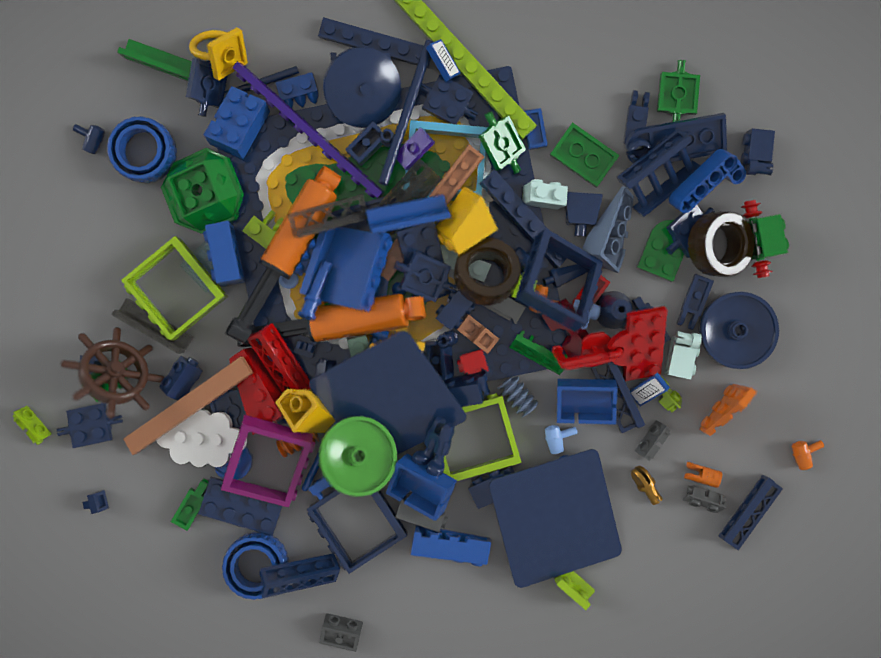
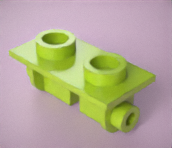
M669 388L668 391L661 394L663 397L659 399V402L667 411L674 412L677 407L681 408L682 397L677 391H672Z
M28 406L13 412V421L22 430H28L26 435L32 440L33 444L39 445L44 441L43 439L52 435Z

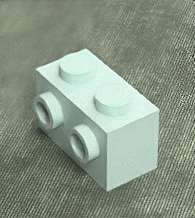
M534 179L523 186L522 200L527 206L558 210L567 206L568 187L561 186L559 182L547 184L543 183V180Z

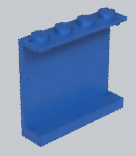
M323 219L299 293L304 296L309 294L321 261L331 263L333 267L321 294V301L369 312L370 307L374 303L376 288L380 284L382 269L386 265L388 250L392 246V237L385 231L381 232V234H372L371 232L340 227L330 220Z

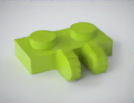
M271 210L263 222L253 216L242 231L267 249L284 219L280 218L273 229H271L267 225L276 214Z

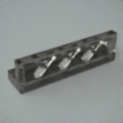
M419 158L376 207L390 205V201L394 197H397L394 204L425 198L442 178ZM423 166L425 169L420 175H416V172ZM410 182V186L403 190L404 185ZM397 229L385 232H387L391 236Z
M360 194L287 215L293 237L301 238L366 220L367 208L364 196ZM359 200L361 211L354 212L349 209L352 201ZM336 205L344 209L339 217L330 214ZM320 210L326 214L321 222L312 219L315 211ZM299 215L305 217L307 220L304 226L296 228L294 217Z
M129 298L125 299L120 310H114L111 314L177 354L185 353L193 339L192 335L185 332L176 340H167L160 333L161 328L149 320L148 312L145 309L142 310ZM169 323L175 331L178 329V327Z

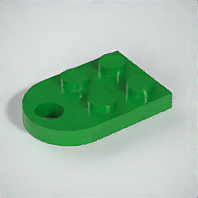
M665 220L655 225L652 229L636 268L673 282L684 253L679 248L672 255L666 251V248L673 243L672 236L668 233L666 227L674 220Z

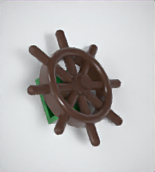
M119 327L113 329L112 340H104L95 344L85 333H80L78 338L87 347L80 362L61 361L63 368L78 370L79 381L83 388L72 395L73 400L78 401L89 394L96 402L107 403L108 418L115 416L117 404L128 403L132 400H135L143 410H148L150 405L140 393L146 386L147 381L161 383L164 378L162 375L149 373L144 356L153 350L152 345L148 344L138 351L130 344L120 341L121 329ZM102 352H111V361ZM119 353L126 356L127 359L121 362L119 360ZM95 356L103 366L89 364V362ZM134 364L137 371L128 370L127 367ZM129 378L138 379L135 387L129 383ZM117 388L120 390L124 388L126 392L117 393Z

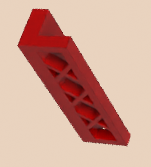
M273 323L267 324L262 330L249 336L248 342L282 393L288 389L287 387L294 390L309 391L311 389L309 386L310 380ZM256 338H258V339L260 340V342L262 343V346L258 344V342L256 341ZM267 355L271 357L273 362L267 358Z

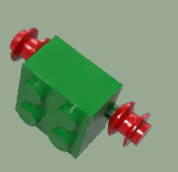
M756 200L744 202V206H741V208L746 211L742 216L750 218L748 223L754 235L752 260L756 259L758 262H754L751 267L756 268V272L753 275H757V278L769 277V272H773L768 270V265L771 262L764 260V258L788 253L789 242L785 238L784 233L786 225L781 214L757 218L762 213V211L757 209V206L761 203H756Z

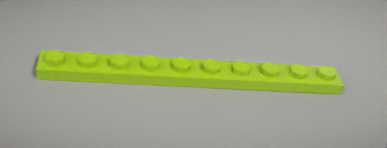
M394 0L431 41L436 42L442 39L461 74L501 118L510 116L521 140L536 128L537 125L422 0Z

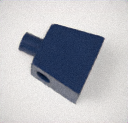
M567 192V206H565L566 224L575 225L574 236L586 237L587 226L592 227L596 225L603 194Z

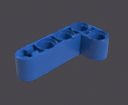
M718 149L672 192L669 197V203L680 212L688 213L724 179L733 184L743 182L746 177V171L735 155L724 149Z

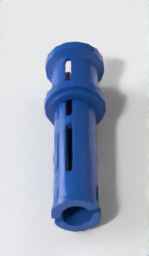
M321 261L311 290L304 297L305 303L303 308L298 312L300 317L315 321L316 317L314 315L318 306L322 303L320 299L333 267L331 263Z

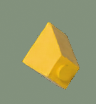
M286 389L276 401L277 406L293 432L325 433L336 421L319 398L311 391Z

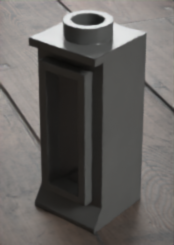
M510 298L495 305H482L508 321L512 319L514 324H517L526 308Z
M405 498L400 502L395 518L440 532L441 527L445 528L448 519L445 516V512L434 521L405 505Z

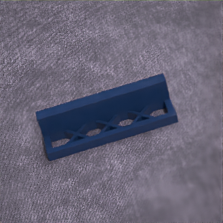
M613 362L605 363L608 368L605 376L598 374L595 366L590 367L596 379L603 377L605 380H616L617 390L620 394L617 397L621 398L624 402L622 409H617L620 412L619 417L616 415V423L620 432L624 433L635 427L639 429L645 426L618 365ZM623 414L631 417L633 423L623 428L621 418Z
M762 475L718 536L739 550L783 488L769 477ZM772 486L776 488L772 495L765 496ZM762 501L763 507L761 508V510L755 511V509ZM751 516V524L743 527ZM739 531H740V537H741V538H740V539L738 540V542L735 544V543L732 542V541L734 540V538L737 536V534H738Z
M335 554L260 568L259 574L263 583L261 590L262 598L336 582L340 567Z

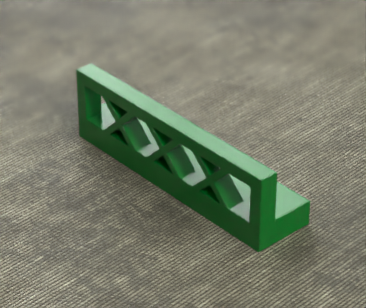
M131 39L128 40L125 49L119 47L117 51L127 60L185 81L189 80L192 61Z

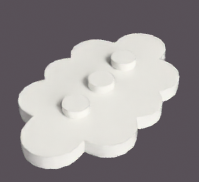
M201 409L156 441L161 447L170 449L172 460L178 464L191 462L196 467H203L207 464L221 467L229 462L240 429L232 427V420L226 413L216 412L211 414L208 410ZM246 438V441H245V444H244L243 449L246 447L247 438Z

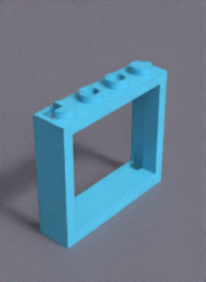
M410 120L409 139L420 127L429 134L479 138L478 136L486 131L488 127ZM480 142V153L484 155V158L478 165L476 191L473 192L481 196L482 187L479 183L483 180L486 150ZM412 167L409 170H405L404 193H408L407 196L419 197V194L429 197L436 187L410 185ZM459 189V191L455 194V196L452 198L451 201H454V200H455V198L458 196V194H459L460 191H461L460 189Z

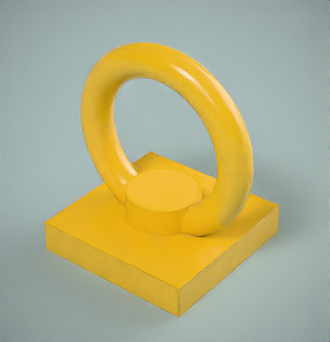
M238 27L229 32L220 30L205 31L194 36L189 43V50L193 56L202 60H210L213 77L218 81L236 71L232 67L237 62L243 65L248 64L243 32ZM217 38L207 44L208 52L197 49V45L203 40Z

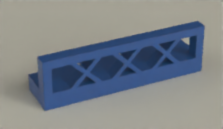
M444 194L366 209L369 229L372 234L451 218L450 211L446 207Z

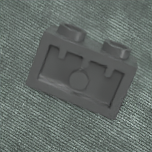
M327 613L319 643L356 652L363 622Z

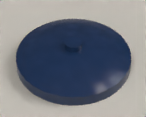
M355 47L340 53L330 63L324 77L323 92L327 106L339 120L353 127L367 128L372 122L376 125L382 123L393 113L400 99L401 80L396 66L385 54L368 47Z
M748 292L724 294L715 299L702 316L700 323L701 342L707 354L722 366L733 369L752 368L764 362L774 351L779 338V322L773 308L761 297Z

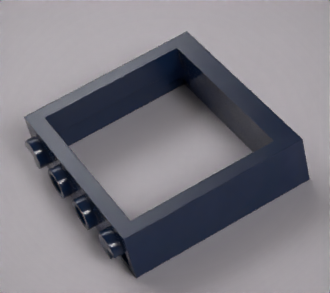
M545 228L535 236L515 299L576 332L585 327L589 322L588 315L594 304L593 297L598 289L597 282L602 274L603 261ZM547 247L588 270L576 314L534 291Z
M333 490L325 495L323 499L316 501L307 508L310 521L316 523L319 535L323 539L326 538L329 543V550L333 555H337L340 567L347 570L348 574L407 537V530L400 519L395 518L396 513L381 490L371 494V496L390 523L395 534L354 561L351 560L318 509L339 495L340 492Z

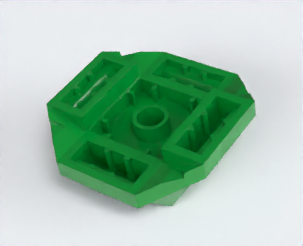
M204 148L174 162L161 186L174 223L203 234V231H206L205 225L224 221L231 223L238 219V211L244 193L229 157L210 148ZM200 186L202 187L201 194L198 192Z

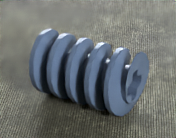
M511 376L500 384L497 389L504 388L502 396L509 395L506 401L513 400L514 403L511 407L518 406L519 408L516 413L523 412L521 417L523 418L533 411L539 402L537 400L532 401L534 398L532 394L526 396L529 390L527 388L522 390L523 382L517 384L519 381L518 376L513 378Z

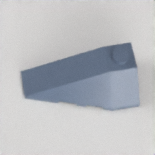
M625 186L620 188L587 236L582 250L603 261V268L615 273H619L625 257L626 249H623L624 238H628L626 224L631 219L634 200L633 194Z

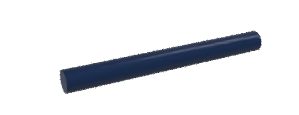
M297 66L260 78V80L267 85L298 74L299 70ZM246 83L235 88L247 92L252 90L250 88L252 85Z

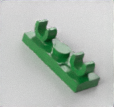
M521 331L519 335L517 334L509 348L558 375L565 370L561 368L551 351L542 345L532 342L534 336L531 335L529 339L523 337L525 331Z

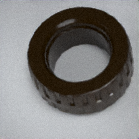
M712 212L699 218L693 225L688 239V252L692 263L699 271L709 276L729 277L743 271L749 264L754 252V235L747 220L735 212ZM719 227L724 231L727 238L726 253L720 261L716 259L712 248L713 237Z
M485 237L458 255L454 267V281L457 289L469 301L485 306L495 305L509 298L515 290L521 275V264L517 254L507 243L496 238ZM477 260H491L502 269L504 281L492 287L480 285L470 276L469 266Z

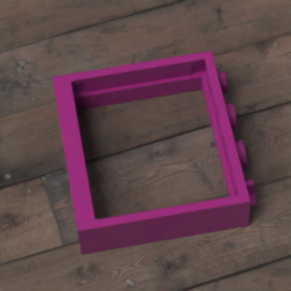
M244 415L223 478L221 490L289 508L291 500L295 501L298 490H296V486L301 485L303 479L302 470L307 469L309 463L308 453H312L315 443L312 442L313 434L309 432H293L291 427ZM248 432L303 446L287 493L233 479Z

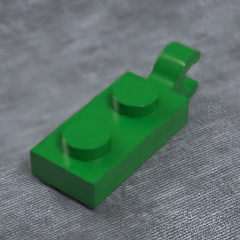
M203 478L196 490L192 487L189 489L173 516L172 523L186 531L189 530L199 513L204 498L203 493L209 483L207 479Z

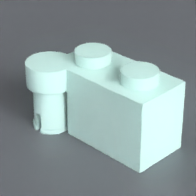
M677 331L675 336L678 337L671 338L664 374L691 379L696 372V365L694 363L695 358L700 353L702 336L698 333L689 334Z

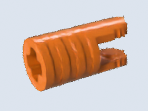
M687 462V468L698 471L699 474L685 473V479L715 488L719 487L722 480L721 471Z

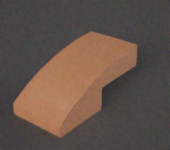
M466 314L457 330L488 354L499 338L473 317Z

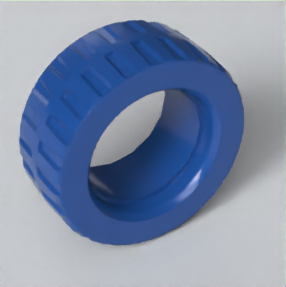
M143 116L127 118L119 123L109 136L107 152L111 164H113L116 171L132 181L139 183L156 182L168 174L173 163L176 161L177 149L173 136L162 124L151 118ZM138 133H151L157 142L156 156L146 166H132L126 157V146L129 140Z
M261 532L247 533L234 541L228 548L223 558V578L230 590L236 593V595L251 600L263 599L261 596L263 583L251 582L241 574L238 567L240 555L250 549L260 550L270 558L272 566L288 563L289 557L287 550L278 538Z

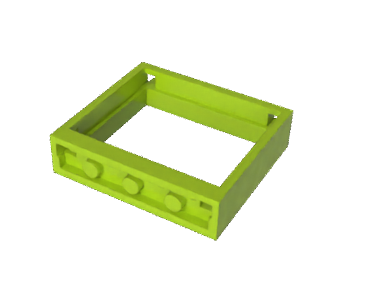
M177 236L170 239L121 280L125 284L126 292L134 295L137 299L135 301L142 310L145 309L148 312L149 320L161 328L160 333L167 340L178 339L229 297L220 285L213 281L211 274L183 240ZM175 249L216 297L176 331L136 284L139 278Z
M497 393L486 395L487 399L483 400V404L464 406L462 408L466 413L498 403L513 454L450 472L446 455H444V474L460 481L522 463L502 395Z

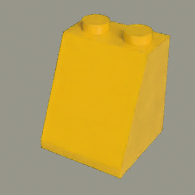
M467 187L460 191L448 208L451 218L442 219L436 225L439 243L442 246L445 245L449 251H454L458 255L498 230L483 197Z

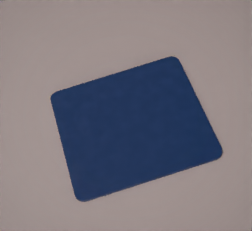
M399 331L315 376L309 383L310 388L337 423L343 419L358 416L371 418L381 423L393 437L397 455L424 442L427 432L432 427L436 417L441 416L445 418V425L451 423L454 427L466 420L465 411L407 331Z
M595 449L585 450L501 476L490 482V493L513 581L517 587L524 588L618 557L621 554L622 547L600 456Z

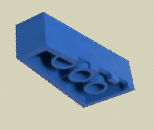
M416 525L411 555L452 560L458 563L468 562L475 566L487 565L491 538L440 529V532Z

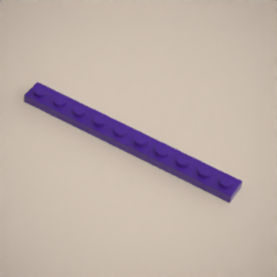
M237 62L232 67L237 71L236 76L243 82L247 80L252 85L250 88L256 94H262L266 97L265 101L272 108L276 106L280 110L279 115L287 121L290 119L294 123L293 127L301 134L304 132L309 136L307 140L315 147L319 145L323 149L322 153L331 160L333 158L338 162L336 166L344 173L348 171L352 175L351 179L357 185L362 184L366 188L365 192L373 199L374 197L381 198L385 194L377 184L245 65Z

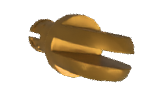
M642 466L632 469L631 476L637 484L638 490L645 492L652 505L660 503L658 499L662 501L663 498L655 488V479Z

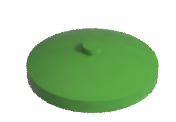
M350 417L339 421L327 431L319 449V464L324 478L335 490L349 496H367L382 489L391 479L397 463V450L393 437L381 423L367 417Z

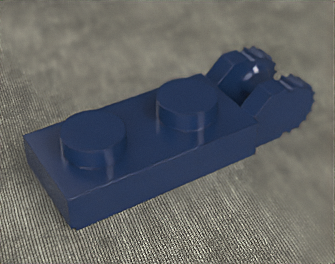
M633 90L628 107L623 144H626L628 136L634 130L646 127L650 92L644 93L642 106H636L638 91Z
M694 274L683 302L677 325L682 326L687 313H691L693 315L688 323V329H694L698 318L702 314L714 280Z

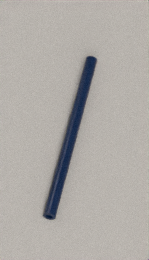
M431 40L425 41L379 179V183L388 186L428 66L430 54L426 47L433 43Z

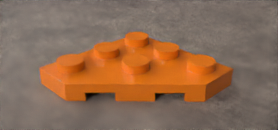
M737 384L729 385L723 392V398L713 405V411L709 417L706 416L702 420L699 430L706 435H713L716 432L715 427L720 425L723 427L733 419L731 414L743 411L757 392L751 387Z

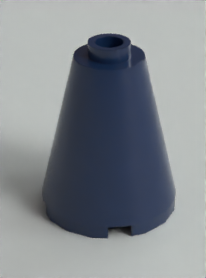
M618 291L604 293L595 303L601 307L597 321L609 329H618L625 326L627 313L633 312L632 303L629 298Z

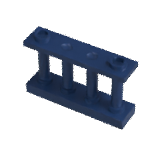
M680 129L676 130L617 176L619 183L629 190L632 188L639 201L632 208L641 216L645 217L668 199L672 192L701 166L695 161L690 160L685 146L692 142L690 135ZM676 153H679L684 167L676 173L669 159ZM663 164L669 179L660 185L654 170ZM645 177H648L654 190L645 197L638 183Z

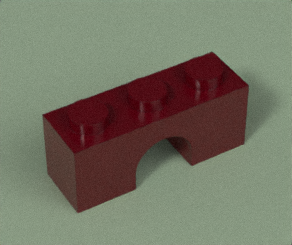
M566 298L556 302L575 313L573 305ZM542 314L551 331L564 329L570 333L562 345L567 356H580L582 340L589 334L587 330L581 328L574 332Z

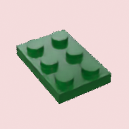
M573 122L550 153L551 157L596 188L620 156Z

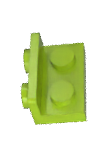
M575 571L554 578L556 585L583 609L587 610L591 604L588 599L595 590Z

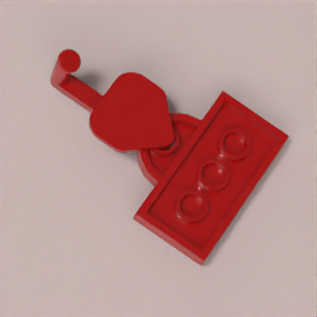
M661 306L628 312L626 329L618 332L612 338L603 331L586 335L581 343L580 356L565 358L563 348L558 345L554 346L551 351L561 368L565 370L594 367L603 363L613 362L618 366H623L625 382L651 377L657 372L661 375L667 309Z

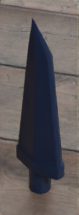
M578 264L549 270L550 276L543 278V283L545 286L554 283L555 287L558 288L588 273V270Z

